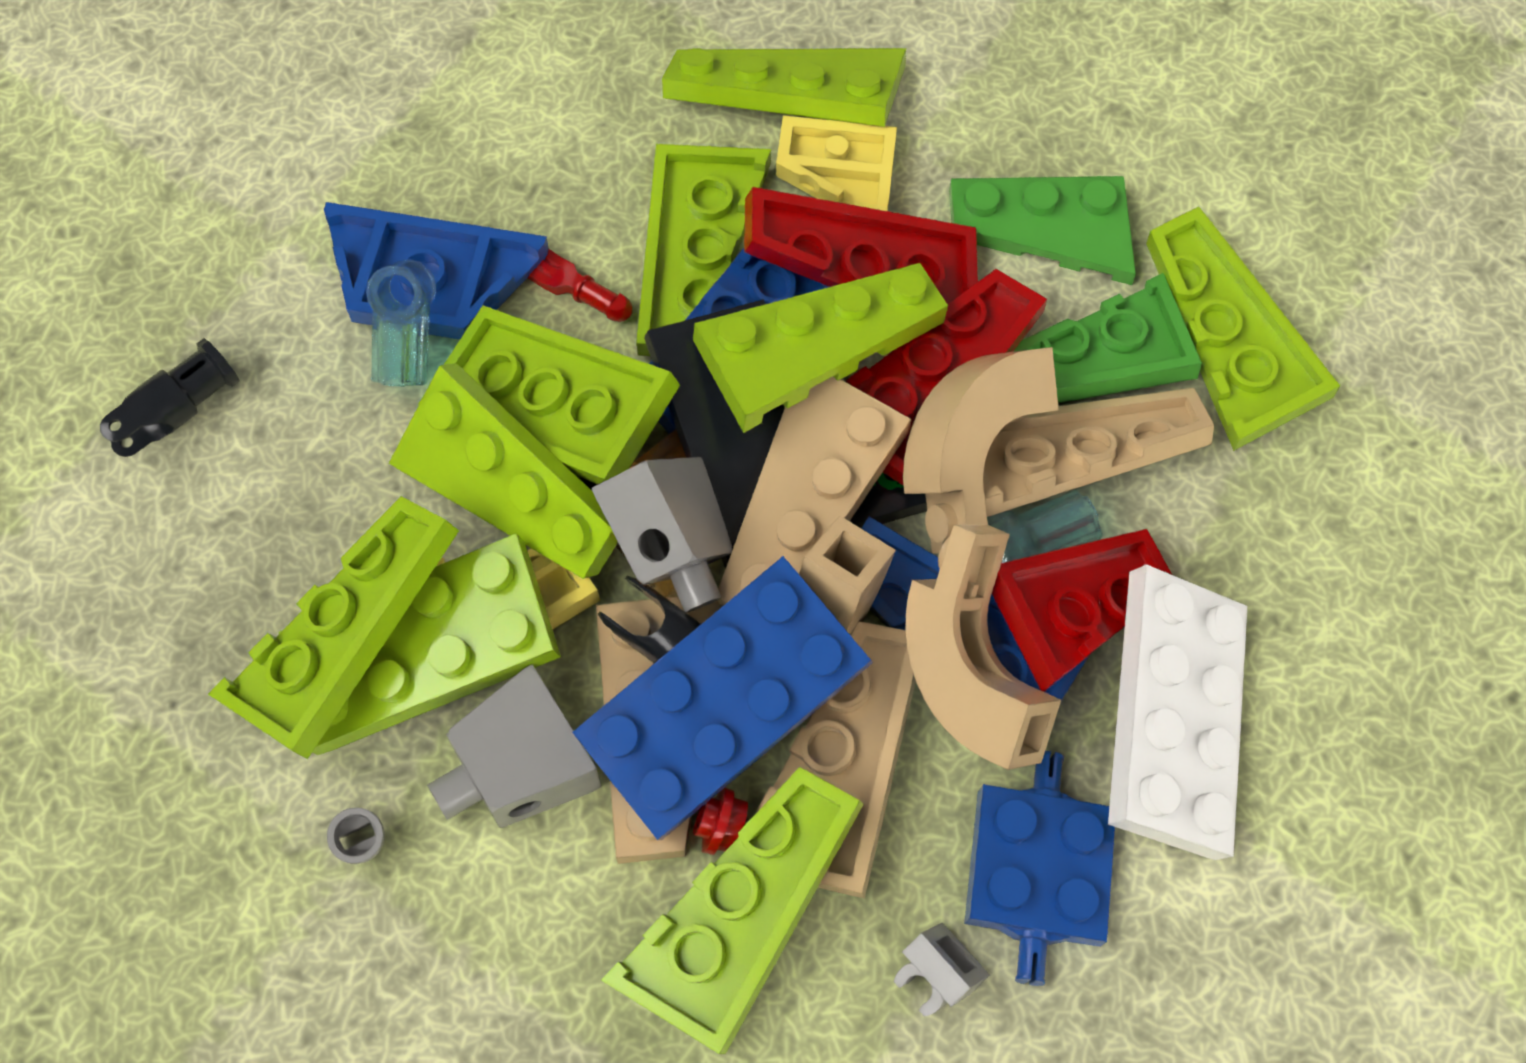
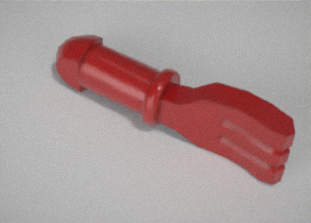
M550 249L545 260H542L537 268L528 276L529 280L555 295L572 294L576 302H583L605 314L607 319L614 322H624L633 313L632 303L626 296L621 293L618 295L596 283L590 275H580L573 263Z

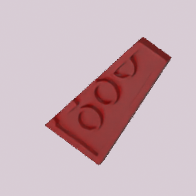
M752 187L745 198L744 252L828 287L921 263L948 305L978 282L976 227Z
M994 269L948 304L944 323L893 350L868 369L867 366H864L848 378L846 383L910 418L912 428L917 413L925 399L947 374L960 365L978 357L1013 352L1043 314L1047 298L1000 270ZM910 431L883 470L884 474L903 486L904 458Z

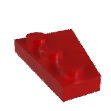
M1148 529L1001 563L992 595L1041 691L1045 692L1125 627L1130 571L1144 565H1149L1172 575Z

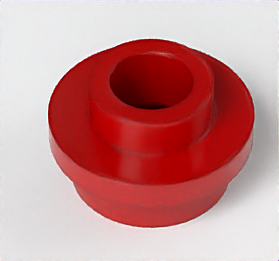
M723 788L716 798L710 799L698 810L693 835L703 838L702 853L713 856L718 850L725 852L739 837L738 832L745 825L748 802L735 798L734 790Z

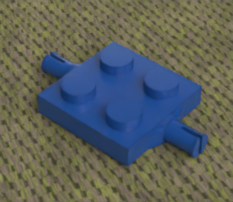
M1045 751L1042 762L1035 766L1034 788L1020 791L983 784L978 790L964 924L996 929L1012 939L1020 941L1015 981L1020 984H1026L1029 981V985L1032 986L1045 985L1047 945L1072 942L1101 947L1107 942L1115 834V827L1108 825L1109 806L1077 801L1061 793L1064 755L1055 752L1050 757L1051 751Z

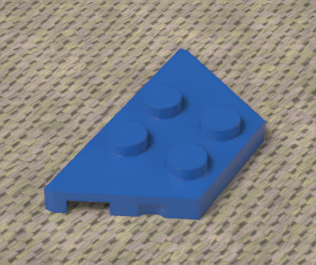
M326 202L324 207L325 217L334 246L335 261L342 281L341 287L346 309L351 322L461 339L482 305L497 310L528 278L529 274L538 267L540 262L545 260L549 250L547 236Z

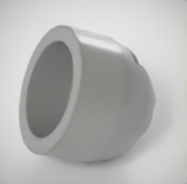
M363 808L343 810L333 818L327 830V843L331 852L341 861L350 864H362L373 859L382 849L385 840V831L380 819L369 810ZM371 824L376 835L344 850L340 841L341 838Z

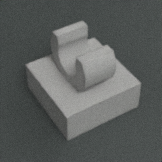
M942 922L922 932L902 951L910 963L903 966L897 972L894 983L901 988L912 981L916 975L925 977L931 984L932 995L921 1006L919 1011L923 1016H929L943 1008L947 1003L952 1007L969 996L990 974Z

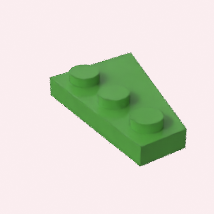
M1124 176L951 178L949 186L951 223L976 227L977 245L1017 256L1030 253L1060 261L1059 267L1079 272L1081 267L1110 274L1113 281L1128 285L1133 284L1136 271Z
M1164 273L1147 280L1143 290L1126 298L1118 294L1101 302L1100 310L1078 321L1067 318L1022 340L1013 351L1053 348L1058 403L1198 379L1202 365Z

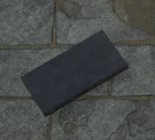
M764 299L647 331L644 337L653 365L670 371L680 384L668 407L686 458L702 457L732 544V550L785 406L782 404L763 414L761 424L743 433L693 341L694 323L765 305ZM731 554L721 558L725 569Z

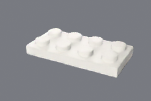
M1144 565L1129 572L1108 825L1209 859L1219 860L1234 857L1247 606L1149 565Z

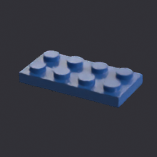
M782 556L572 733L655 838L663 840L873 662L786 558Z

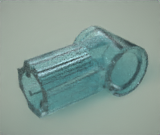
M411 259L397 261L376 271L368 281L366 294L368 303L373 310L371 381L401 387L425 385L428 382L430 304L435 297L436 284L431 271L421 262ZM395 274L405 277L413 287L414 298L409 306L400 304L391 294L390 283Z
M1077 489L1017 516L1013 511L1008 510L987 517L989 526L1010 534L1001 563L1101 540L1103 535L1098 520V512L1088 496L1081 495Z

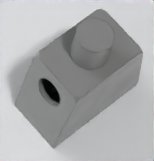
M702 457L646 460L592 487L595 498L640 583L646 585L672 580L686 613L707 606L722 598L708 564L731 554L732 544Z
M531 664L450 728L446 735L462 765L427 784L447 820L483 799L499 828H503L592 793L601 787V783L594 763L582 744L572 733L573 729Z

